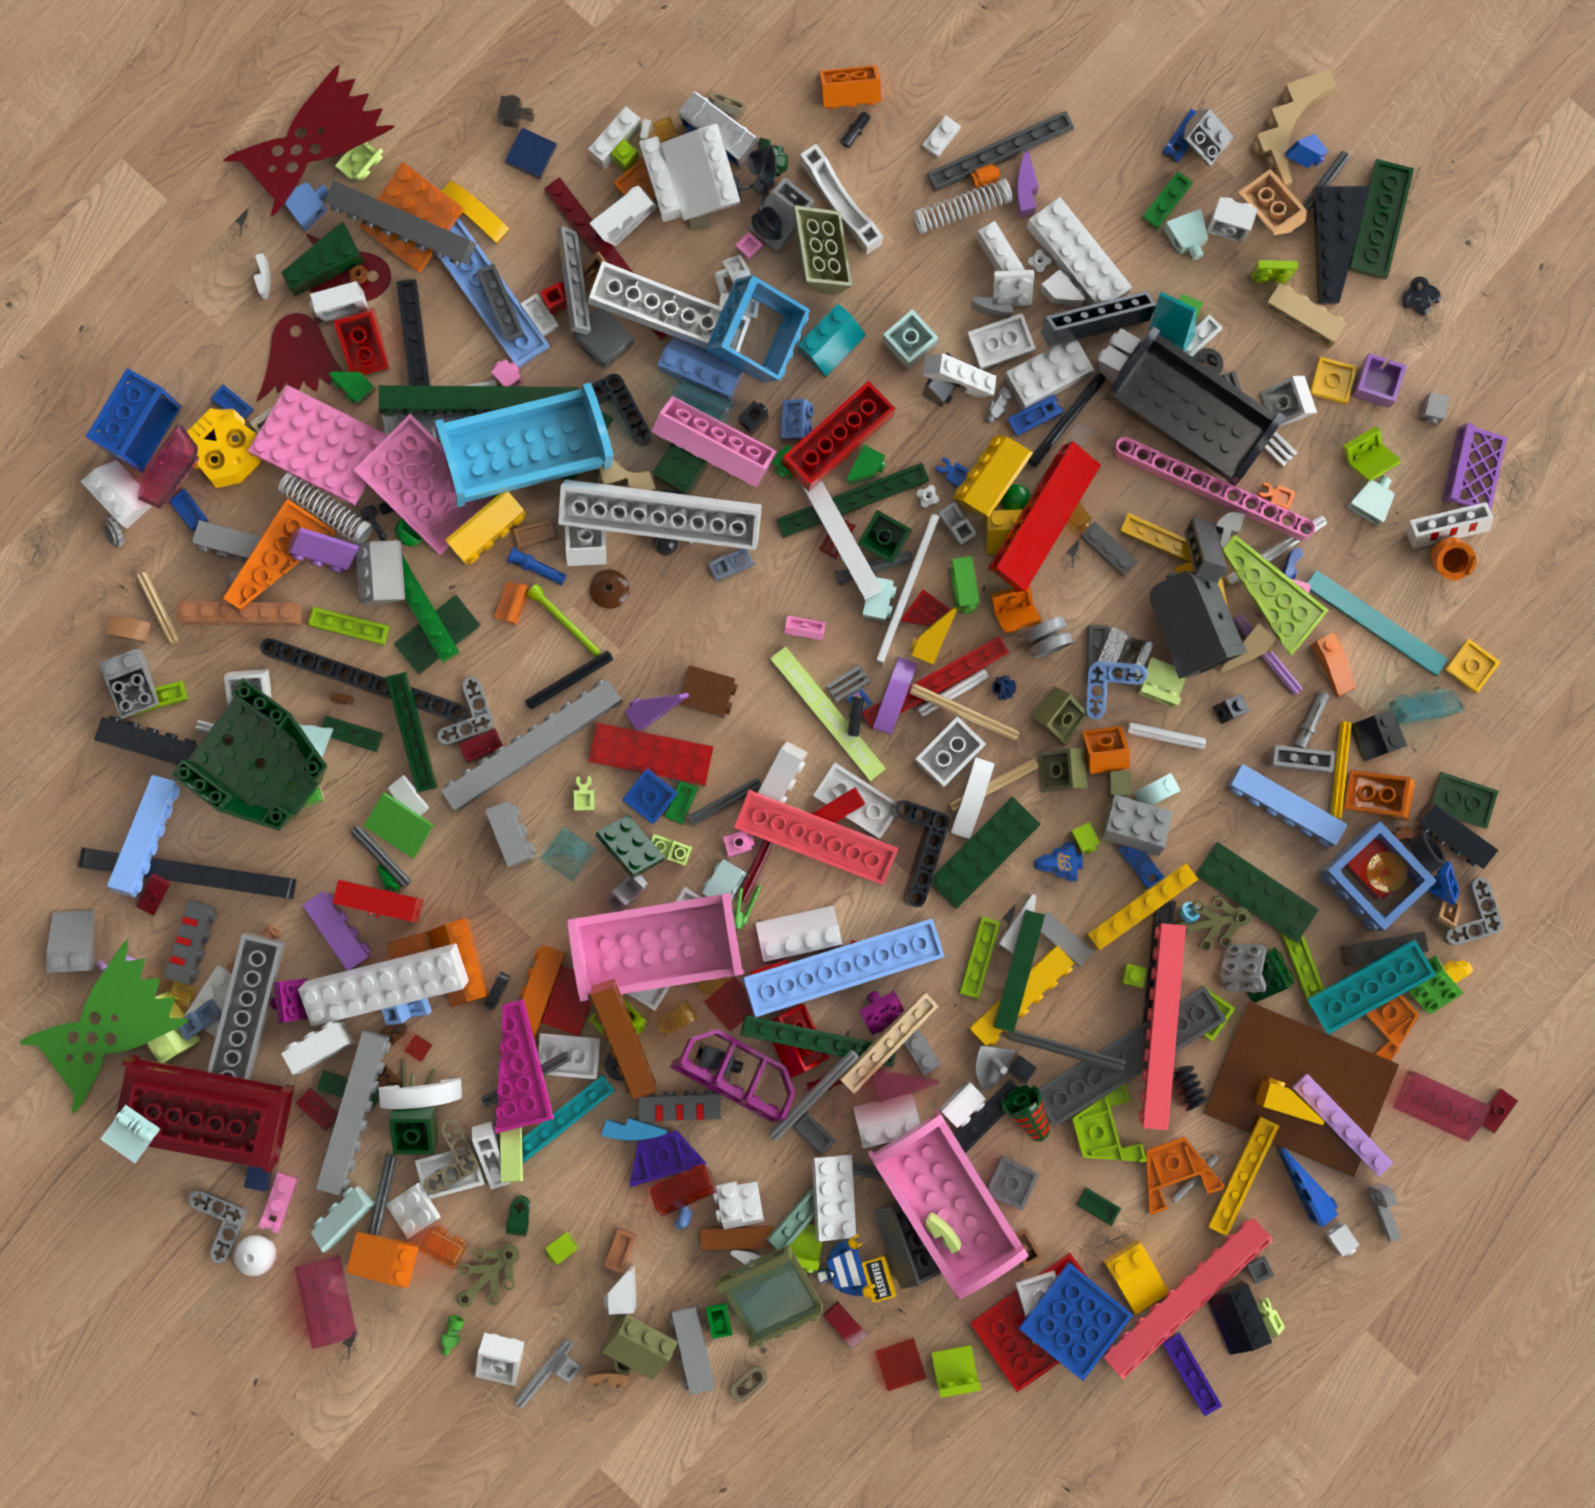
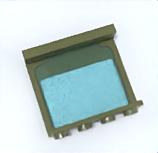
M789 1244L716 1278L715 1289L718 1294L724 1292L749 1335V1348L761 1346L773 1337L779 1338L786 1331L796 1330L804 1323L816 1321L823 1315L824 1305Z

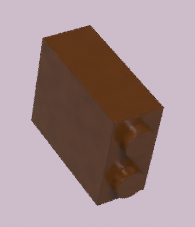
M689 665L681 694L688 693L689 697L678 705L725 719V715L730 714L732 703H729L731 695L735 696L738 684H735V678Z

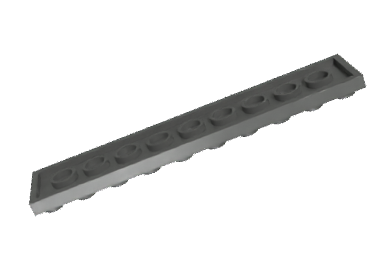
M1205 985L1179 1001L1175 1052L1226 1021V1018ZM1150 1020L1145 1021L1096 1052L1124 1060L1125 1066L1123 1071L1081 1061L1038 1088L1046 1115L1054 1127L1142 1073L1143 1069H1146L1147 1061H1144V1050L1148 1049V1041L1145 1040L1146 1029H1150Z

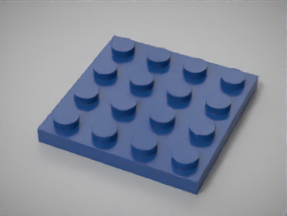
M1067 1262L1018 1328L1084 1381L1133 1314L1072 1264Z

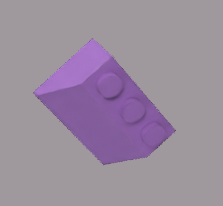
M298 528L292 531L286 553L290 554L292 559L298 561L306 559L311 561V565L322 567V565L329 566V570L341 573V571L349 569L359 546L304 528Z

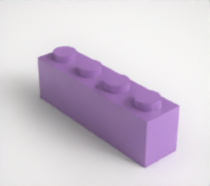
M322 891L303 904V907L346 970L356 969L372 958L369 954L371 950L365 942L362 943L358 938L360 934L353 925L350 926L346 921L349 919L347 914L342 909L339 910L336 904L332 903L333 894Z

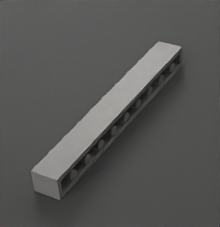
M609 680L597 682L593 690L590 692L584 691L577 696L578 700L572 704L571 702L564 704L560 708V712L557 714L551 713L544 718L545 722L539 726L537 724L531 726L527 730V734L522 737L518 735L510 741L512 744L506 748L504 746L498 748L494 752V756L489 759L487 757L477 763L478 766L473 770L469 768L461 773V778L455 781L453 779L447 782L441 792L453 810L456 812L460 811L622 703V699Z

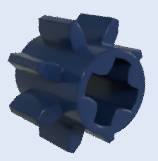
M1009 675L996 677V681L992 684L993 695H999V700L1013 698L1012 695L1016 692L1015 680H1010Z

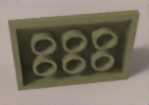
M794 205L792 208L804 283L823 293L839 294L852 287L841 212Z

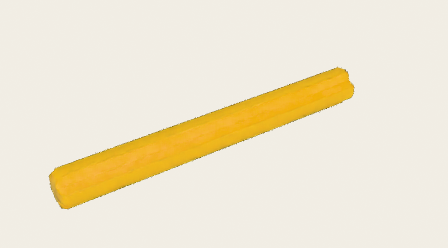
M1342 721L1339 724L1330 815L1337 819L1342 818L1351 723Z

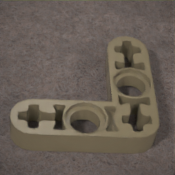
M448 1119L443 1122L441 1132L456 1162L425 1179L424 1189L429 1194H436L473 1174L479 1168V1159L460 1123L455 1119ZM448 1123L456 1126L454 1129L455 1135L459 1133L461 1137L455 1138L452 1142L450 1138L454 1137L452 1132L446 1131ZM459 1140L463 1141L466 1145V1149L463 1152H458L455 1149V1143ZM469 1151L471 1155L467 1156L468 1160L475 1162L473 1170L470 1168L466 1169L467 1161L465 1157L461 1160L459 1156L465 1155ZM447 1170H456L457 1178L449 1180L446 1176ZM441 1173L442 1179L447 1185L444 1186V1183L441 1182L436 1186L437 1190H435L434 1188L430 1189V1180L432 1179L433 1181H437L441 1178L439 1176V1174Z

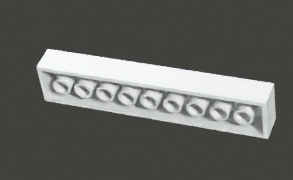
M565 479L560 488L558 524L756 550L759 539L762 505Z

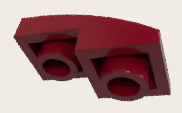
M838 1301L823 1314L851 1348L867 1335Z

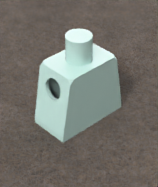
M1201 209L1166 222L1163 229L1179 254L1189 251L1193 260L1199 259L1204 255L1201 246L1207 242L1208 235Z
M1381 475L1378 482L1368 481L1346 508L1373 524L1380 526L1386 519L1395 495L1394 492L1387 489L1392 480L1387 476Z

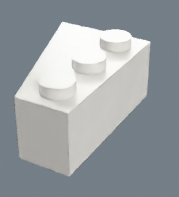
M636 186L591 221L590 224L604 241L617 246L658 205L643 188Z

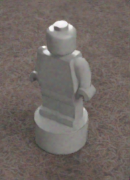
M1003 386L1000 387L996 400L990 401L988 409L990 415L986 418L988 423H993L995 417L1000 418L1006 412L1004 407L1014 396L1012 391Z

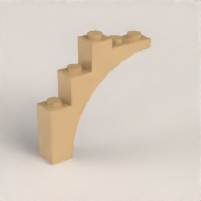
M1330 69L1286 84L1282 91V99L1285 105L1271 109L1267 118L1268 126L1272 129L1257 134L1253 141L1254 152L1258 153L1260 159L1267 157L1268 167L1272 168L1273 173L1287 188L1292 184L1288 168V157L1284 154L1288 150L1289 137L1296 120L1304 111L1318 100L1334 92L1337 86Z

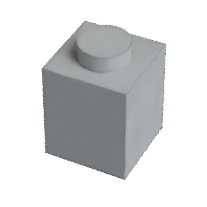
M1430 392L1424 399L1420 420H1424L1425 423L1430 425L1440 424L1445 419L1450 397Z

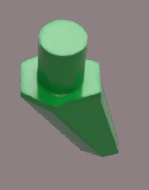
M381 864L378 865L377 872L385 890L391 889L395 893L398 892L400 886L394 882V878Z

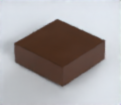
M330 693V700L333 703L354 704V697L351 695Z

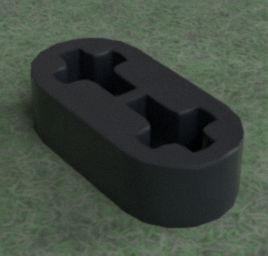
M502 971L500 972L484 1006L492 1010L495 1009L510 980V975Z

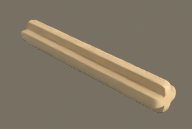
M145 572L136 575V578L169 644L179 641V637L148 574Z

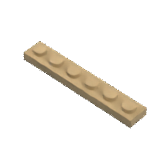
M923 991L839 1079L855 1094L939 1006Z

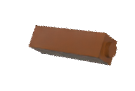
M774 1225L740 1226L724 1229L723 1226L701 1227V1250L774 1249L765 1240L774 1230Z

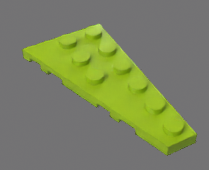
M1234 535L1222 552L1289 657H1291L1329 610L1238 536Z

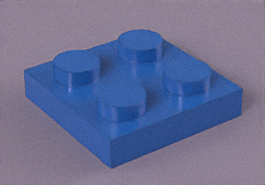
M647 768L622 800L650 823L655 824L677 796L678 792Z

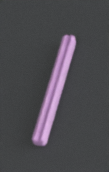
M1242 614L1233 619L1234 624L1247 638L1254 628ZM1267 651L1261 655L1293 695L1298 694L1302 690L1300 684L1273 652L1269 653Z

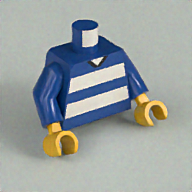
M855 1234L851 1238L838 1242L829 1252V1257L826 1258L828 1268L817 1271L820 1283L832 1280L834 1288L842 1293L872 1298L877 1294H872L870 1289L876 1286L875 1284H867L857 1249L863 1242L857 1243L855 1239L859 1234Z

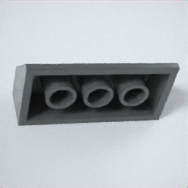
M897 1201L874 1210L901 1289L919 1286L942 1273Z

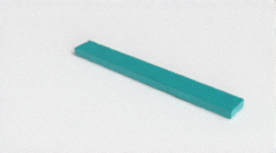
M1318 570L1308 580L1307 583L1310 585L1312 593L1434 676L1440 673L1448 661L1446 657Z

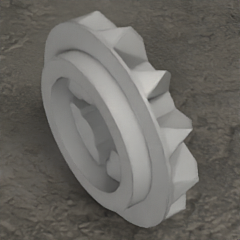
M113 517L104 518L102 526L106 539L114 547H121L124 543L121 528H119L118 523Z

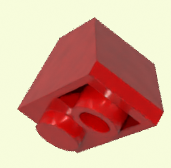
M564 282L556 283L540 291L550 314L554 315L567 308Z

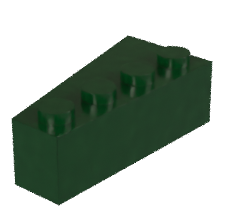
M342 221L281 273L289 290L296 297L365 262L349 229Z

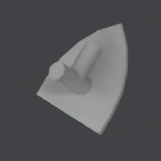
M979 1046L975 1071L978 1082L984 1091L995 1085L1007 1073L1015 1050Z

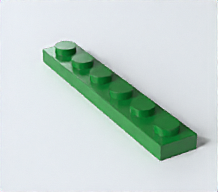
M402 555L405 600L440 660L445 663L460 654V651Z

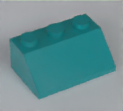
M838 303L798 344V352L827 377L866 337V334L854 317Z

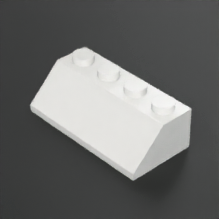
M834 905L756 923L764 962L843 945Z

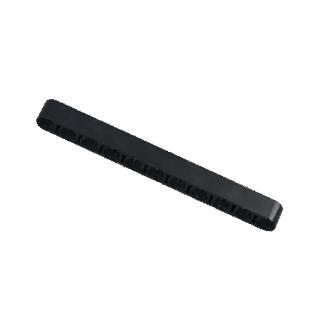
M272 638L263 640L260 645L261 652L271 659L392 700L388 685L384 692L379 691L380 684L387 683L386 678ZM275 644V650L272 653H268L269 645ZM293 650V658L286 659L287 652ZM312 657V664L305 666V659ZM331 663V670L325 673L323 671L324 665ZM344 670H350V676L347 679H342V672ZM364 676H368V683L366 685H361V678ZM411 687L415 704L418 696L423 695L425 697L423 704H416L418 710L456 723L467 719L468 711L463 705ZM443 702V709L438 712L435 711V704ZM461 708L462 715L459 718H454V710Z
M81 847L78 867L113 872L120 853ZM151 858L150 870L144 875V877L150 878L154 873L168 881L294 899L297 879L157 858Z

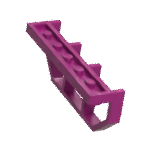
M718 1029L689 1038L681 1056L674 1059L670 1065V1068L772 1123L785 1120L795 1096L786 1066ZM712 1035L729 1043L715 1076L710 1074L707 1068L693 1065L692 1061L687 1058L694 1041ZM735 1047L760 1060L746 1093L742 1087L732 1086L722 1077ZM766 1064L779 1070L787 1093L781 1111L778 1110L777 1106L769 1103L766 1104L761 1101L759 1096L753 1094Z

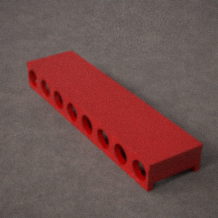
M1074 441L1063 444L987 569L996 573L1014 588L1013 591L1016 593L1026 592L1101 464Z

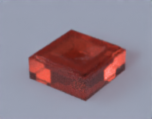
M415 1034L404 1052L422 1062L433 1044Z

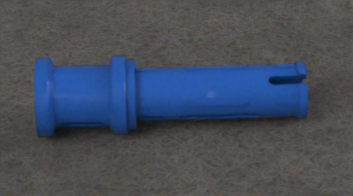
M513 547L507 559V563L516 564L522 567L523 571L530 570L560 586L563 585L567 574L535 560L531 554L526 555L518 551L517 547Z

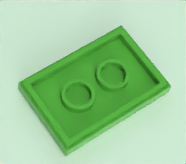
M384 792L364 827L414 859L433 829L434 824Z

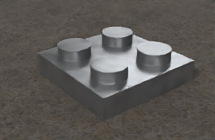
M1001 1156L987 1189L992 1197L1023 1211L1039 1173Z

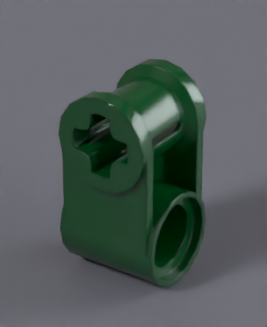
M524 1195L515 1197L510 1205L506 1234L527 1236L530 1200ZM519 1201H521L522 1205L525 1206L522 1210H519V1207L515 1206L519 1203Z

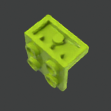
M971 1345L931 1353L940 1398L981 1390Z

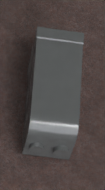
M1186 570L1178 574L1174 572L1167 575L1165 581L1151 589L1150 602L1179 679L1199 675L1248 653L1244 643L1241 641L1218 583L1196 577L1194 571L1187 572Z

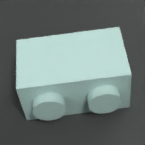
M876 577L882 591L866 599L862 618L885 622L886 617H891L893 606H889L890 598H895L897 587H893L894 581Z
M723 859L715 866L712 878L705 882L702 893L707 897L732 893V900L747 873Z

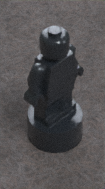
M370 505L362 509L360 513L364 520H370L380 541H386V534L375 520L378 515L375 506Z

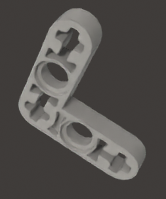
M468 677L463 682V690L472 718L440 729L437 736L439 742L443 745H453L494 728V720L482 684L475 677ZM469 682L477 683L475 691L477 694L481 692V695L473 696L472 690L467 689L470 686ZM477 699H481L484 702L481 710H475L473 707V703ZM483 718H485L487 721L490 720V723L487 724V728L479 726L477 727L479 731L476 732L475 726L472 723L473 721H475V724L478 725L482 723ZM465 724L471 726V732L468 735H462L461 727ZM454 728H456L457 734L460 736L457 739V736L453 735L449 737L450 741L448 742L446 739H442L446 731L449 734L455 733Z
M1483 877L1474 878L1470 882L1469 889L1479 919L1457 925L1454 930H1446L1444 940L1449 945H1460L1497 934L1502 930V919L1487 879ZM1478 882L1480 884L1483 883L1484 887L1481 888V891L1480 889L1476 890L1475 886L1478 885ZM1482 894L1488 895V897L1478 898V896ZM1484 900H1488L1491 904V908L1487 912L1481 908V903ZM1492 913L1494 914V916H1490V918H1489V917H1486V918H1485V916H1484V915H1487V914H1492ZM1491 921L1496 922L1494 930L1493 928L1488 927V924H1490ZM1471 925H1475L1478 928L1476 936H1471L1468 932ZM1453 932H1463L1464 936L1457 937L1456 942L1454 939H1450Z
M1380 1183L1368 1186L1371 1200L1387 1240L1390 1243L1399 1240L1400 1234L1390 1210L1391 1206L1397 1205L1394 1192L1390 1187Z
M197 1190L189 1197L190 1206L223 1220L210 1251L212 1261L223 1263L229 1259L246 1220L247 1211L239 1204L205 1190ZM201 1194L202 1200L209 1201L210 1198L212 1200L209 1202V1204H206L204 1202L197 1204V1200L195 1199V1197ZM216 1201L221 1202L223 1205V1210L220 1213H216L213 1210V1204ZM228 1205L230 1206L229 1211L231 1212L239 1210V1215H241V1218H237L235 1220V1216L230 1213L224 1216V1214L228 1210ZM227 1228L231 1229L234 1233L231 1240H227L223 1236V1232ZM222 1243L230 1244V1246H224L222 1253L225 1254V1256L218 1258V1253H216V1251L222 1248Z

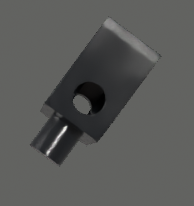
M701 1042L694 1061L700 1066L717 1071L720 1066L719 1061L723 1058L726 1051ZM732 1054L724 1074L729 1075L730 1071L740 1074L744 1063L735 1060V1055Z

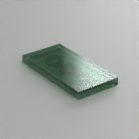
M454 595L436 610L455 645H458L481 626L457 595ZM420 624L394 643L419 675L440 659Z

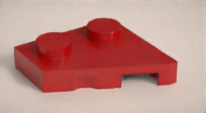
M922 589L901 618V621L931 626L946 614L950 608Z

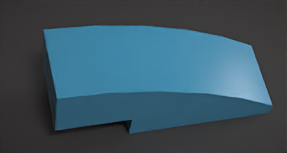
M631 1117L628 1118L626 1124L607 1119L601 1136L619 1140H644L665 1135L668 1129L647 1122H639L638 1119Z

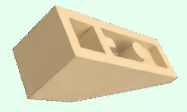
M1258 623L1242 642L1248 653L1226 662L1220 671L1224 673L1265 654L1267 651L1271 653L1277 646L1275 642L1277 637Z

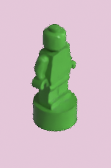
M449 1315L446 1334H441V1346H443L441 1352L444 1356L449 1355L450 1350L456 1347L461 1339L458 1333L462 1329L465 1320L460 1316Z

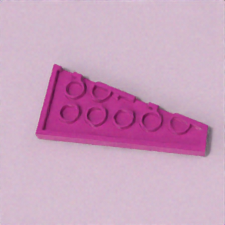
M524 999L503 1004L502 1043H500L501 1062H499L498 1107L496 1108L497 1126H495V1134L554 1119Z

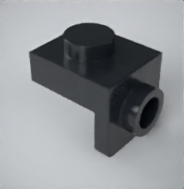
M1242 694L1213 706L1221 724L1250 712Z

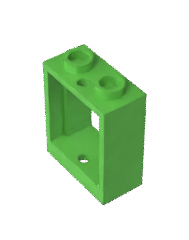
M972 556L952 559L949 568L955 604L958 608L957 613L962 612L963 615L974 613L980 601Z

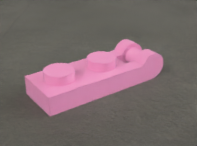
M281 1172L277 1173L266 1208L259 1222V1228H268L273 1233L279 1234L299 1178ZM271 1215L277 1216L275 1222L269 1220Z

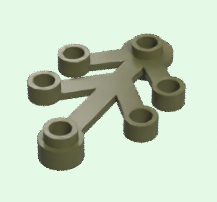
M1214 896L1211 900L1212 905L1216 909H1223L1230 914L1220 916L1206 907L1201 900H1195L1192 903V909L1196 913H1202L1210 919L1189 924L1183 920H1178L1174 925L1186 926L1185 937L1189 932L1210 928L1206 936L1199 941V947L1203 951H1209L1212 948L1211 942L1222 926L1231 923L1226 932L1218 938L1221 946L1228 947L1231 945V937L1238 927H1243L1249 923L1251 915L1248 909L1244 907L1234 908L1226 903L1221 896ZM1217 899H1221L1220 905H1215ZM1201 903V908L1197 910L1195 908L1196 905ZM1240 914H1244L1242 920H1238ZM1227 937L1228 941L1226 943H1222V939ZM1204 942H1208V946L1206 948L1202 947V944Z
M506 1244L500 1250L478 1248L473 1254L476 1261H483L485 1258H495L498 1260L493 1265H470L469 1263H463L459 1267V1273L462 1276H468L473 1273H484V1275L469 1290H462L458 1294V1304L462 1307L470 1306L474 1302V1295L490 1280V1295L487 1301L492 1306L497 1305L501 1300L499 1295V1270L505 1265V1279L502 1282V1287L506 1291L512 1290L515 1286L513 1264L519 1259V1249L513 1244ZM478 1251L483 1252V1258L477 1257ZM506 1251L512 1252V1258L506 1257ZM463 1266H467L469 1268L468 1273H464L462 1271ZM507 1280L511 1281L512 1287H506L505 1282ZM463 1295H466L469 1298L468 1302L465 1303L462 1301ZM492 1295L497 1296V1302L491 1301Z

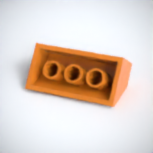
M464 918L429 930L434 949L457 944L469 980L463 989L447 993L450 1007L488 997L489 991L469 920Z

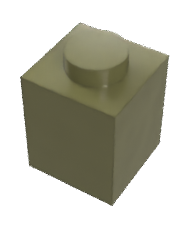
M1110 771L1107 773L1108 797L1118 795L1126 798L1131 795L1130 771Z

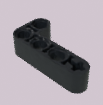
M613 373L592 383L594 392L597 390L603 392L600 397H596L598 404H603L612 399L635 443L639 446H647L651 442L650 430L622 377ZM614 381L620 383L617 388H611L610 384ZM623 398L629 400L626 405L619 404V401ZM631 415L638 416L635 422L628 421V418ZM639 427L643 435H645V438L643 439L641 436H639L637 430Z

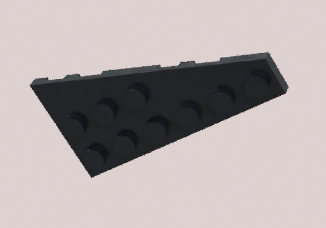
M1315 186L1313 188L1318 304L1320 305L1340 303L1371 186Z

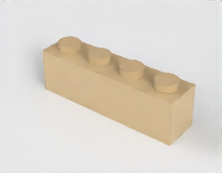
M1279 283L1264 306L1266 310L1329 348L1336 342L1347 324L1343 321L1342 317L1331 314L1324 306L1316 305L1306 295L1296 293L1287 284Z

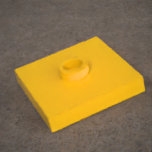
M1319 356L1310 387L1311 396L1347 405L1357 366Z
M1468 638L1444 671L1477 694L1501 662Z

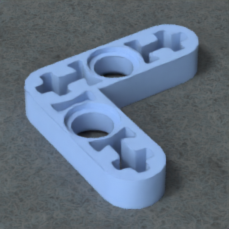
M1102 661L1093 663L1088 671L1086 708L1088 716L1091 719H1100L1106 711L1107 682L1141 684L1148 676L1147 669L1137 664ZM1098 666L1103 672L1099 675V681L1093 682L1092 680L1097 678V672L1093 670ZM1113 669H1122L1123 677L1116 678L1113 675ZM1127 669H1130L1129 673H1135L1137 670H1140V674H1143V676L1137 679L1136 675H1130L1129 679H1127ZM1100 686L1103 691L1102 694L1098 696L1093 694L1092 687ZM1102 699V701L1098 702L1097 706L1101 711L1095 714V711L1091 709L1094 708L1096 700Z

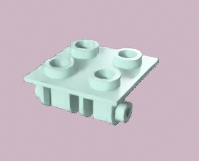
M125 1105L121 1112L116 1115L115 1120L101 1137V1140L136 1163L160 1128Z

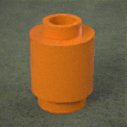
M989 164L974 170L970 174L974 188H984L985 185L989 186L990 183L995 184L998 178H1000L998 167Z

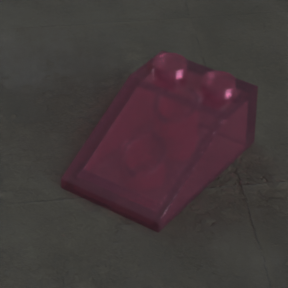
M886 1069L876 1071L874 1073L875 1076L871 1077L879 1102L938 1084V1080L933 1077L887 1071Z

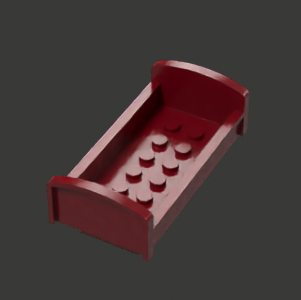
M133 1054L123 1060L122 1065H126L116 1115L127 1105L160 1128L148 1147L264 1168L263 1172L272 1173L277 1167L287 1129L294 1085L286 1084L285 1086L160 1063L140 1059V1056Z

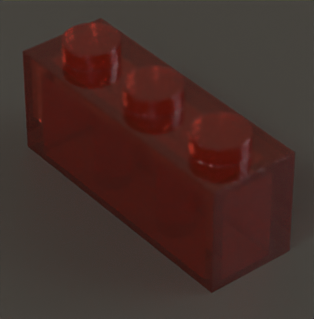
M705 1164L695 1165L691 1170L685 1173H678L673 1178L658 1182L654 1187L649 1188L655 1210L662 1217L718 1192L711 1170Z

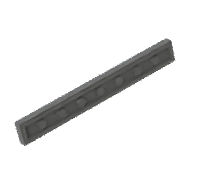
M1064 111L932 170L926 176L934 192H937L970 177V174L978 168L989 164L995 166L1073 131L1074 126L1067 111Z

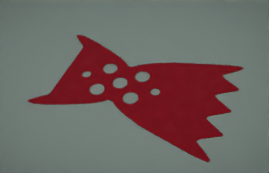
M337 65L304 103L292 121L286 137L272 139L245 148L223 160L224 162L241 161L274 198L271 216H274L288 200L303 176L307 163L345 153L383 135L395 127L394 125L376 126L383 110L382 108L363 111L369 96L368 93L349 96L355 79L336 82L340 65ZM305 128L307 134L303 138H297L295 135L296 130ZM319 128L324 129L323 134L317 133ZM319 144L321 151L318 154L310 153L311 145ZM294 145L302 146V152L299 155L291 153V148ZM275 146H282L284 151L282 155L274 156L272 149ZM296 162L298 164L297 170L292 173L286 170L288 163ZM275 166L276 170L274 172H270L269 167Z

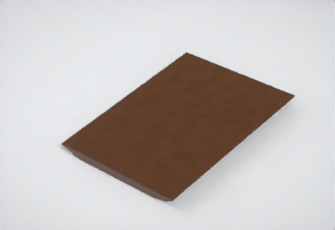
M1249 1001L1203 1114L1248 1133H1252L1259 1116L1279 1125L1272 1143L1355 1177L1361 1159L1325 1122L1323 1125L1255 1103L1261 1081H1268L1271 1078L1284 1082V1087L1291 1089L1307 1104L1292 1088L1307 1073L1370 1138L1399 1064Z

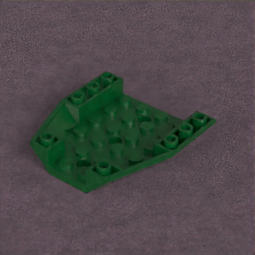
M242 678L231 693L234 696L233 700L188 760L182 759L170 776L217 811L280 831L299 814L319 787L326 772L327 764L292 713L245 678ZM228 734H231L234 738L231 745H226L224 742V738ZM259 758L265 760V766L262 769L256 767V761ZM294 781L297 784V790L290 793L287 787L290 782Z

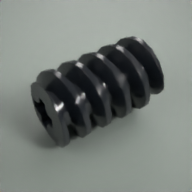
M1193 1065L1182 1066L1173 1070V1074H1176L1172 1082L1179 1081L1175 1089H1182L1183 1091L1178 1095L1179 1097H1186L1182 1104H1189L1185 1111L1201 1106L1208 1099L1206 1095H1201L1204 1089L1197 1088L1201 1082L1200 1080H1195L1198 1076L1197 1073H1191L1194 1070Z

